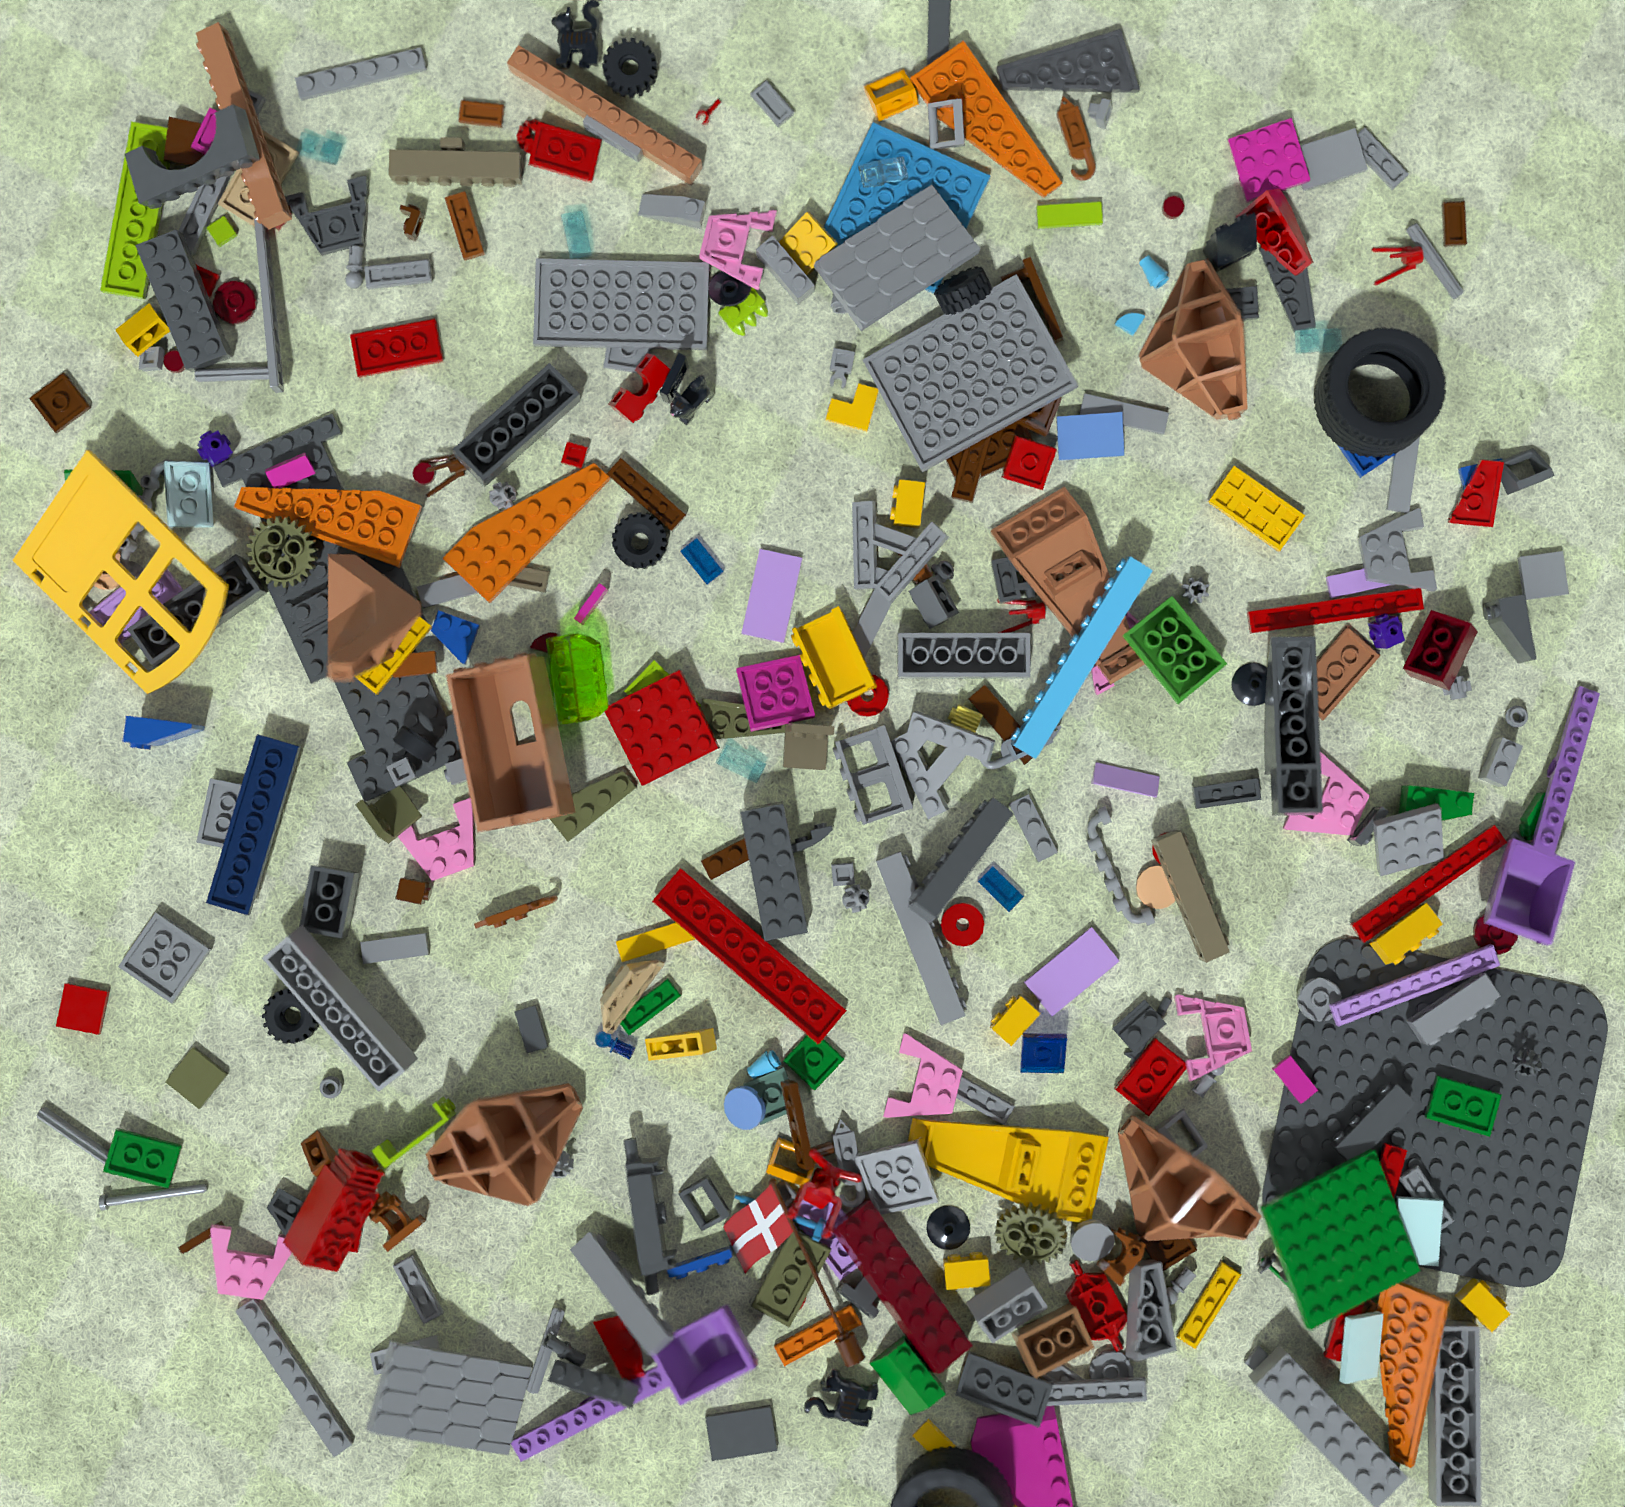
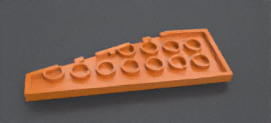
M964 40L910 77V81L926 104L962 99L965 139L1040 196L1045 198L1062 186L1061 180ZM953 107L936 108L937 118L955 131Z
M593 463L474 526L442 559L485 600L491 603L611 479Z
M241 487L234 508L266 520L273 518L275 521L277 516H281L282 520L285 517H290L291 523L294 520H299L298 527L306 525L304 532H312L311 536L400 568L422 506L379 490Z
M1400 1282L1381 1292L1379 1296L1377 1311L1383 1313L1380 1370L1383 1397H1386L1387 1408H1385V1415L1388 1417L1389 1431L1387 1433L1390 1459L1412 1468L1416 1462L1450 1301Z

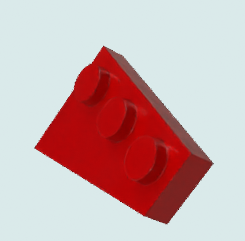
M1479 460L1448 523L1483 527L1494 526L1504 466L1503 461Z
M619 1316L593 1322L622 1379L629 1381L645 1377L642 1346Z

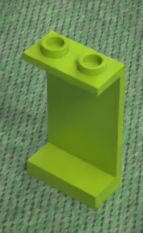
M443 1096L432 1104L442 1117V1120L401 1151L397 1152L390 1141L386 1139L372 1150L373 1154L384 1168L388 1167L457 1114L454 1111L456 1109L454 1103L449 1098L445 1099Z

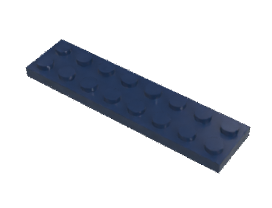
M256 735L206 900L207 904L251 915L301 749L300 746L263 735Z

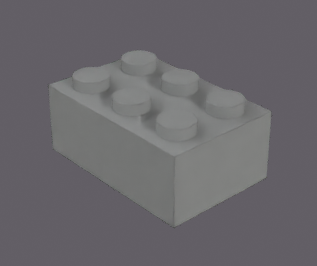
M1023 1267L1012 1271L1008 1276L993 1283L989 1288L980 1294H976L966 1302L977 1323L992 1344L1048 1308Z

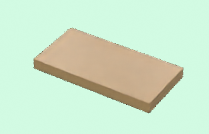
M262 130L279 182L282 184L299 152ZM242 169L236 170L218 205L255 227L253 212L256 210L247 196L249 190L241 178Z

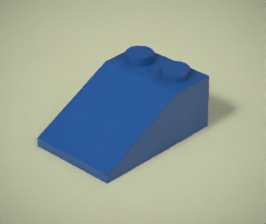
M126 716L123 742L130 743L132 748L151 750V745L161 746L204 731L205 726Z

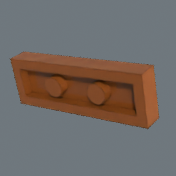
M463 191L444 197L464 261L485 255L467 193Z

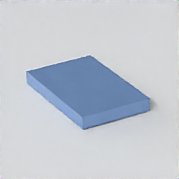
M1122 412L1056 417L1059 460L1124 456Z

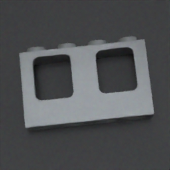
M885 725L835 742L836 747L832 749L836 760L840 759L843 767L839 768L843 781L848 780L850 788L846 790L850 802L855 801L857 809L853 811L857 822L861 821L862 825L913 808ZM870 741L878 761L877 765L851 773L843 750L862 742ZM884 782L892 802L891 806L870 814H864L857 791Z

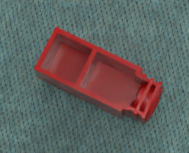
M339 1148V1153L334 1158L335 1161L331 1165L325 1164L283 1240L284 1245L301 1265L333 1272L339 1271L380 1194L376 1191L377 1184L381 1182V1177L385 1174L378 1163L370 1156L356 1150Z

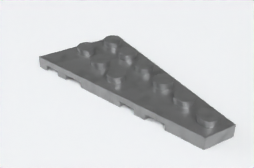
M1121 29L997 66L996 69L1002 90L1139 93L1140 91Z

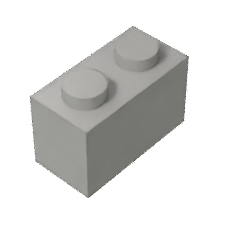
M1503 737L1494 738L1478 779L1497 787L1507 786L1523 746Z

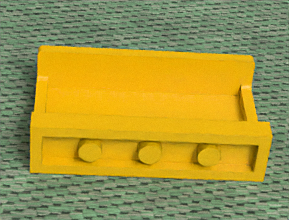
M839 606L831 609L832 612L801 627L792 628L794 634L791 635L794 645L796 647L799 646L803 653L800 655L802 663L805 667L809 666L811 671L809 678L813 686L817 685L820 693L817 695L822 706L826 705L829 709L877 687L847 619Z

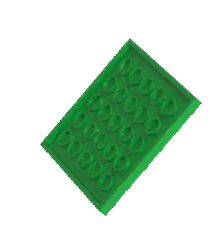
M1369 1149L1259 1206L1305 1328L1310 1331L1420 1272L1375 1150Z

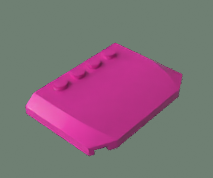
M1046 1406L1040 1428L1002 1413L977 1417L975 1429L971 1437L972 1450L986 1457L988 1461L998 1467L999 1472L1007 1480L1008 1487L1011 1488L1013 1502L1017 1507H1073L1054 1406Z

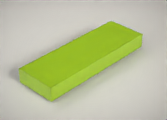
M1102 202L1036 206L1037 229L1097 226L1103 224Z

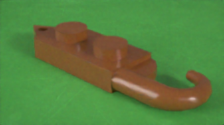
M1063 96L1059 112H1057L1056 116L1069 156L1075 160L1085 159L1088 171L1083 175L1076 173L1074 169L1071 170V173L1077 180L1086 181L1096 171V164L1090 148L1091 145L1078 106H1074Z
M550 895L486 917L485 920L474 923L475 929L485 925H494V928L506 925L507 919L514 917L515 921L526 918L528 917L527 912L552 904L558 900V897Z

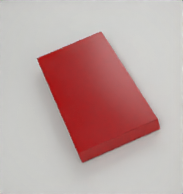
M435 318L350 334L358 378L444 362Z

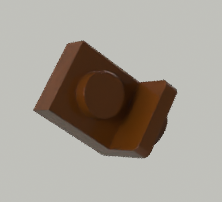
M408 204V206L400 205L399 209L403 215L409 216V219L407 218L404 222V234L408 239L417 241L425 217L417 206Z

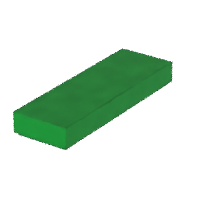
M668 978L636 1002L620 1025L628 1035H631L682 995Z

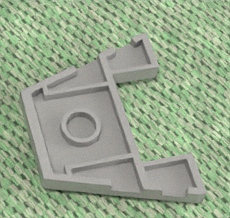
M1420 508L1358 538L1366 581L1389 585H1403L1413 589H1427V591L1431 592L1437 590L1433 570L1416 573L1410 572L1402 532L1420 530L1424 527Z

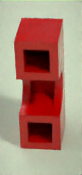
M649 353L645 355L635 368V371L641 376L643 381L640 391L632 394L629 390L621 387L608 403L618 414L632 423L640 420L644 415L643 410L646 406L655 401L658 396L657 392L663 386L670 371V368Z

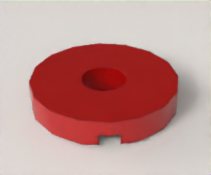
M872 674L877 687L871 690L874 694L871 701H864L861 695L847 701L850 709L859 716H876L883 711L888 703V687L876 675Z
M954 904L946 909L941 918L940 925L943 935L947 941L956 946L972 945L983 934V916L971 904ZM961 918L966 919L969 923L965 931H960L956 927L957 921Z

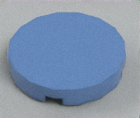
M749 1086L734 1088L729 1091L724 1101V1110L728 1120L735 1127L742 1130H750L758 1126L763 1121L766 1112L763 1099L757 1095L758 1092Z

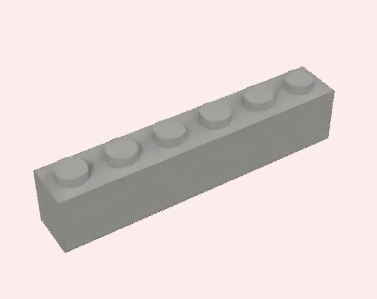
M588 1232L570 1251L645 1352L649 1355H656L675 1338L671 1332L673 1330L671 1325L665 1319L662 1320L658 1315L659 1310L655 1304L647 1301L644 1297L646 1292L640 1285H635L632 1281L633 1275L626 1267L623 1268L620 1265L619 1256L613 1250L610 1251L606 1246V1239L600 1233Z

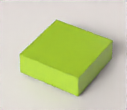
M225 216L206 227L219 247L238 236Z

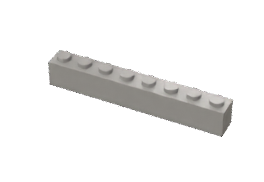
M897 852L877 860V866L940 1025L942 1026L964 1017V1010H967L963 997L958 998L956 990L959 989L955 977L950 978L948 969H951L947 956L942 957L939 949H942L943 946L939 936L934 937L932 928H935L933 921L928 923L908 908L911 904L909 898L919 885L915 875L910 876L907 868L911 865L907 855Z

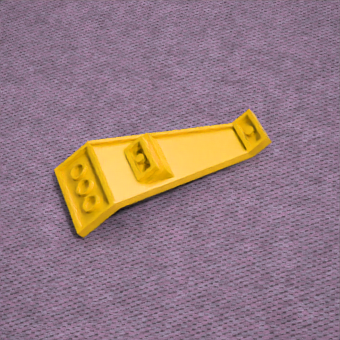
M912 1118L907 1142L919 1140L927 1165L931 1168L1017 1204L1023 1203L1025 1207H1028L1029 1203H1032L1033 1208L1041 1204V1210L1049 1207V1214L1057 1213L1056 1219L1062 1218L1064 1221L1083 1222L1092 1219L1109 1137L1072 1130Z

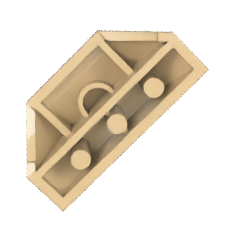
M650 960L629 963L618 969L615 974V980L603 989V996L600 998L604 1032L609 1034L615 1032L627 1013L663 968L664 962Z

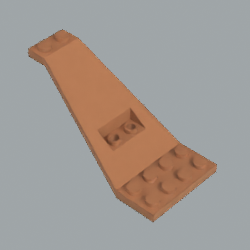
M1063 487L990 530V532L1014 567L1073 637L1074 634L1078 635L1082 627L1080 625L1085 616H1090L1094 610L1092 605L1098 596L1102 597L1106 590L1104 585L1110 578L1087 515L1068 490ZM1125 616L1095 663L1110 685L1145 665L1123 638V635L1130 630Z

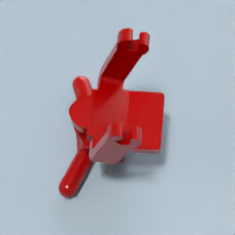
M811 1149L809 1151L810 1157L822 1169L817 1167L814 1170L812 1182L808 1181L800 1185L795 1200L787 1213V1217L792 1220L797 1216L802 1200L819 1209H823L829 1202L833 1203L832 1210L821 1235L827 1239L832 1235L834 1223L842 1206L841 1198L837 1197L834 1192V1188L840 1182L838 1178L859 1183L862 1180V1176L858 1173L832 1166V1163L828 1162L816 1149Z

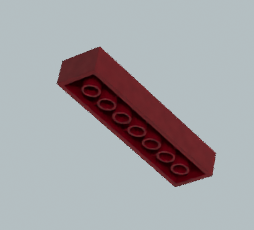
M864 1200L862 1204L854 1207L834 1223V1235L932 1373L941 1374L973 1347L871 1200Z

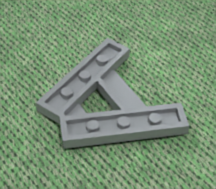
M852 502L854 589H876L889 602L893 603L946 542L949 536L934 522H931L918 538L876 524V502ZM877 546L902 554L889 571L877 567Z
M914 711L907 733L890 742L927 818L930 819L949 810L939 788L962 760L968 755L984 762L990 761L996 740L919 711ZM927 740L946 747L930 768L920 751V748Z

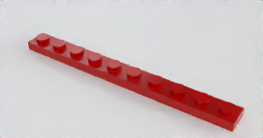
M1384 1143L1379 1162L1394 1199L1407 1150ZM1364 1302L1334 1318L1324 1351L1326 1358L1341 1362L1345 1319L1348 1316L1361 1314Z

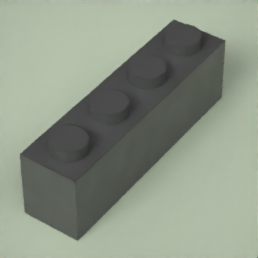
M1385 1083L1379 1089V1094L1364 1104V1110L1359 1115H1354L1348 1121V1126L1333 1136V1142L1330 1145L1346 1161L1372 1149L1416 1104L1396 1083Z
M556 1359L548 1382L561 1388L629 1409L633 1408L640 1388L626 1380Z

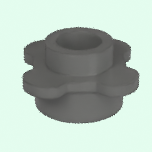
M943 560L939 564L931 566L934 575H939L943 583L947 579L952 580L954 578V568L948 561Z

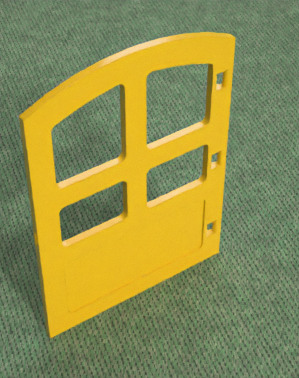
M86 450L12 560L146 694L166 686L179 677L202 653L220 620L229 587L91 450ZM139 522L159 541L160 547L136 579L116 559L115 555ZM174 558L207 589L203 607L192 632L152 594L153 587ZM37 570L45 576L43 580L35 574ZM105 570L126 591V595L106 624L102 626L83 607L82 602ZM140 606L180 645L178 651L150 672L118 641L119 635ZM85 616L91 622L89 627L81 620L82 617ZM130 662L138 669L136 673L128 666Z

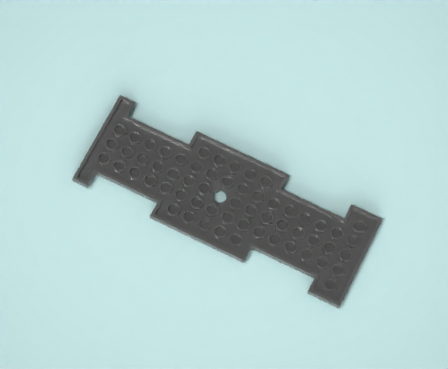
M331 413L213 468L223 488L242 479L246 487L273 488L265 473V469L306 453L315 470V474L283 488L344 490L323 445L324 442L341 435L342 432L334 415ZM260 518L262 522L267 523L266 519ZM274 532L273 538L279 543L280 535ZM310 536V540H316L312 544V548H318L319 550L313 552V555L318 557V560L311 562L316 566L315 569H308L311 576H304L305 581L301 583L297 580V585L295 586L289 583V587L283 588L282 583L280 586L274 587V581L266 584L311 684L328 677V626L304 638L288 609L328 589V554L357 555L417 600L402 565L398 568ZM294 542L293 549L299 553L300 546L297 542ZM286 561L284 568L288 572L291 571V565ZM421 609L420 617L427 622L426 617ZM428 674L401 678L392 677L378 695L356 678H353V680H333L366 754L346 762L365 802L397 788L386 767L405 757H408L417 777L402 785L440 769L447 763L462 758L454 714L446 716ZM402 726L411 729L437 747V751L428 763L410 754L393 741Z

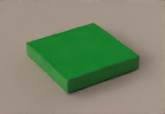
M806 1035L783 1061L815 1091L845 1058L825 1039L820 1044H816Z

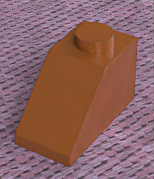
M319 1130L300 1143L311 1173L318 1178L324 1165H331L335 1161L334 1158L337 1153Z

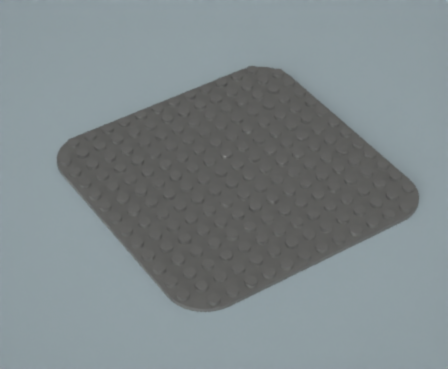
M1340 939L1325 945L1314 955L1308 966L1305 982L1317 977L1329 979L1341 991L1342 1000L1449 959L1415 951L1411 952L1409 950L1404 954L1406 958L1398 964L1390 963L1385 965L1369 944L1371 942L1363 943L1358 939ZM1492 968L1482 973L1487 975L1500 994V997L1495 1000L1496 1003L1489 1008H1482L1477 1012L1478 1015L1469 1021L1464 1020L1459 1024L1460 1027L1451 1033L1446 1032L1440 1036L1441 1040L1433 1045L1420 1043L1406 1020L1471 977L1341 1026L1335 1024L1334 1018L1320 1022L1310 1020L1299 1009L1290 1056L1318 1091L1300 1104L1287 1087L1283 1086L1262 1190V1203L1265 1204L1346 1162L1330 1145L1333 1142V1136L1338 1131H1343L1348 1126V1121L1354 1115H1359L1364 1110V1104L1368 1100L1374 1099L1379 1094V1089L1385 1083L1393 1082L1402 1088L1416 1104L1372 1150L1376 1151L1379 1159L1384 1143L1406 1149L1407 1154L1401 1174L1414 1165H1418L1439 1199L1443 1200V1205L1454 1220L1453 1223L1441 1230L1438 1266H1418L1513 1287H1531L1544 1282L1558 1269L1565 1252L1608 1033L1607 1018L1603 1007L1590 992L1581 987ZM1531 1049L1540 1055L1539 1061L1542 1062L1541 1070H1537L1535 1076H1523L1514 1070L1515 1065L1512 1064L1514 1055L1518 1054V1050ZM1436 1075L1502 1094L1490 1137L1424 1117ZM1400 1180L1394 1196L1395 1205L1397 1196L1410 1197Z

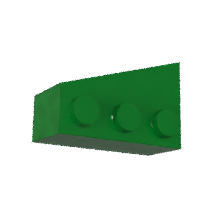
M1403 785L1401 786L1398 814L1438 804L1441 808L1442 821L1472 815L1474 793Z

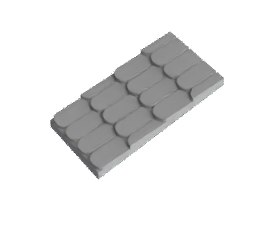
M933 185L904 201L899 207L880 217L877 222L845 240V243L820 257L815 262L814 268L860 331H863L979 254L981 248L974 242V239L959 219L949 209V206L937 193Z
M390 1341L366 1430L377 1435L509 1455L532 1367L519 1363Z

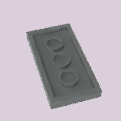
M969 1352L955 1395L1040 1428L1054 1383L1039 1377L1035 1378L1026 1372Z

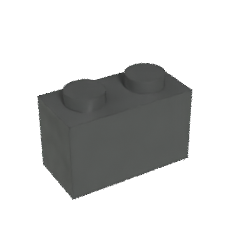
M939 575L926 579L909 590L912 601L919 609L929 629L940 625L959 613Z

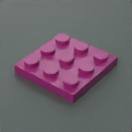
M1292 118L1228 139L1246 202L1256 200L1266 190L1281 189V191L1310 182V176Z
M800 655L736 668L751 732L815 718Z

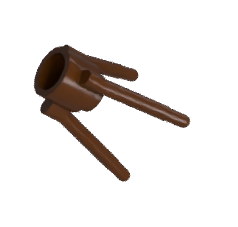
M454 454L419 461V463L424 462L428 464L446 461L445 463L427 468V472L446 467L449 468L450 473L455 472L450 478L428 492L426 497L432 496L455 479L465 475L463 471L467 469L454 457Z

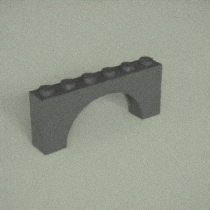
M232 104L215 112L216 132L212 145L197 163L188 168L169 170L161 163L156 151L144 146L125 153L139 204L151 209L159 208L162 206V203L177 200L180 198V195L195 192L200 186L213 184L216 182V179L231 176L234 174V171L241 168H249L253 165L252 163L259 161V154L246 110Z

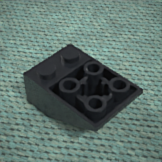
M1246 213L1242 214L1234 220L1235 223L1229 226L1227 223L1220 225L1215 229V233L1210 236L1211 239L1206 242L1207 245L1203 249V253L1206 259H1209L1216 272L1252 255L1256 251L1255 213L1249 216Z

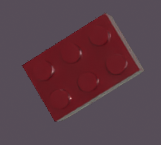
M1431 610L1403 666L1404 671L1409 677L1450 691L1478 631L1470 622Z

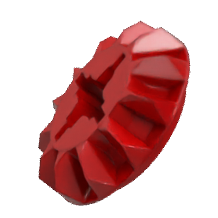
M537 119L526 120L524 124L519 125V130L516 134L520 148L531 154L534 141L532 138L528 139V137L531 136L530 129L536 133Z

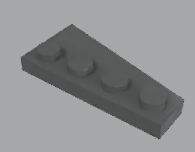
M1263 248L1259 249L1293 332L1316 328L1307 268L1295 276L1279 263L1276 257L1269 251H1265Z

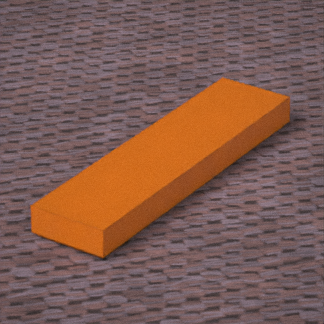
M852 1304L835 1312L844 1331H851L862 1325ZM829 1315L774 1345V1348L783 1365L786 1366L836 1339L840 1332L832 1315Z

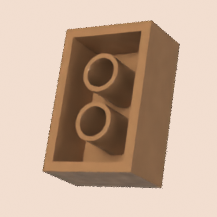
M1070 1303L1011 1332L1029 1374L1035 1378L1094 1349V1345L1077 1308Z

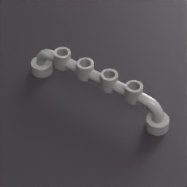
M164 461L156 464L152 468L150 475L143 476L140 481L141 486L145 489L142 496L139 495L138 497L150 509L152 508V502L150 501L152 494L160 485L158 477L160 474L164 476ZM139 522L120 547L122 549L120 563L136 579L142 573V567L138 563L129 561L131 553L137 549L136 538L138 533L144 529Z
M1106 807L1097 809L1098 814L1093 816L1088 822L1087 830L1090 839L1086 841L1091 852L1096 851L1099 859L1095 860L1099 871H1105L1108 879H1105L1104 883L1108 892L1113 891L1116 899L1112 900L1117 912L1122 911L1124 917L1131 923L1141 924L1146 922L1147 926L1154 924L1155 920L1149 907L1141 909V915H1134L1131 912L1096 831L1098 823L1102 822L1103 825L1112 822Z

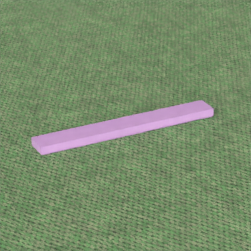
M1489 944L1329 1004L1335 1024L1341 1026L1498 967L1500 963L1494 945Z

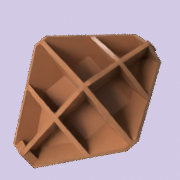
M1209 259L1188 263L1183 269L1139 354V359L1144 370L1217 420L1228 418V421L1241 418V414L1248 409L1244 329L1237 307Z
M328 554L329 680H353V678L393 658L398 646L416 619L421 616V603L357 555Z
M567 1083L482 1098L468 1104L426 1153L429 1163L428 1169L433 1175L434 1180H438L445 1185L527 1207L540 1200L583 1110L575 1088Z
M1130 1116L1118 1131V1138L1137 1233L1148 1241L1219 1236L1246 1240L1249 1233L1257 1227L1262 1216L1211 1168L1137 1117Z

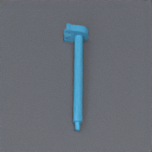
M736 1194L734 1197L746 1205L755 1200L744 1195L739 1196ZM799 1215L792 1219L795 1223L814 1229L815 1232L812 1239L818 1242L821 1240L822 1231L826 1225L825 1219L820 1218L816 1222Z

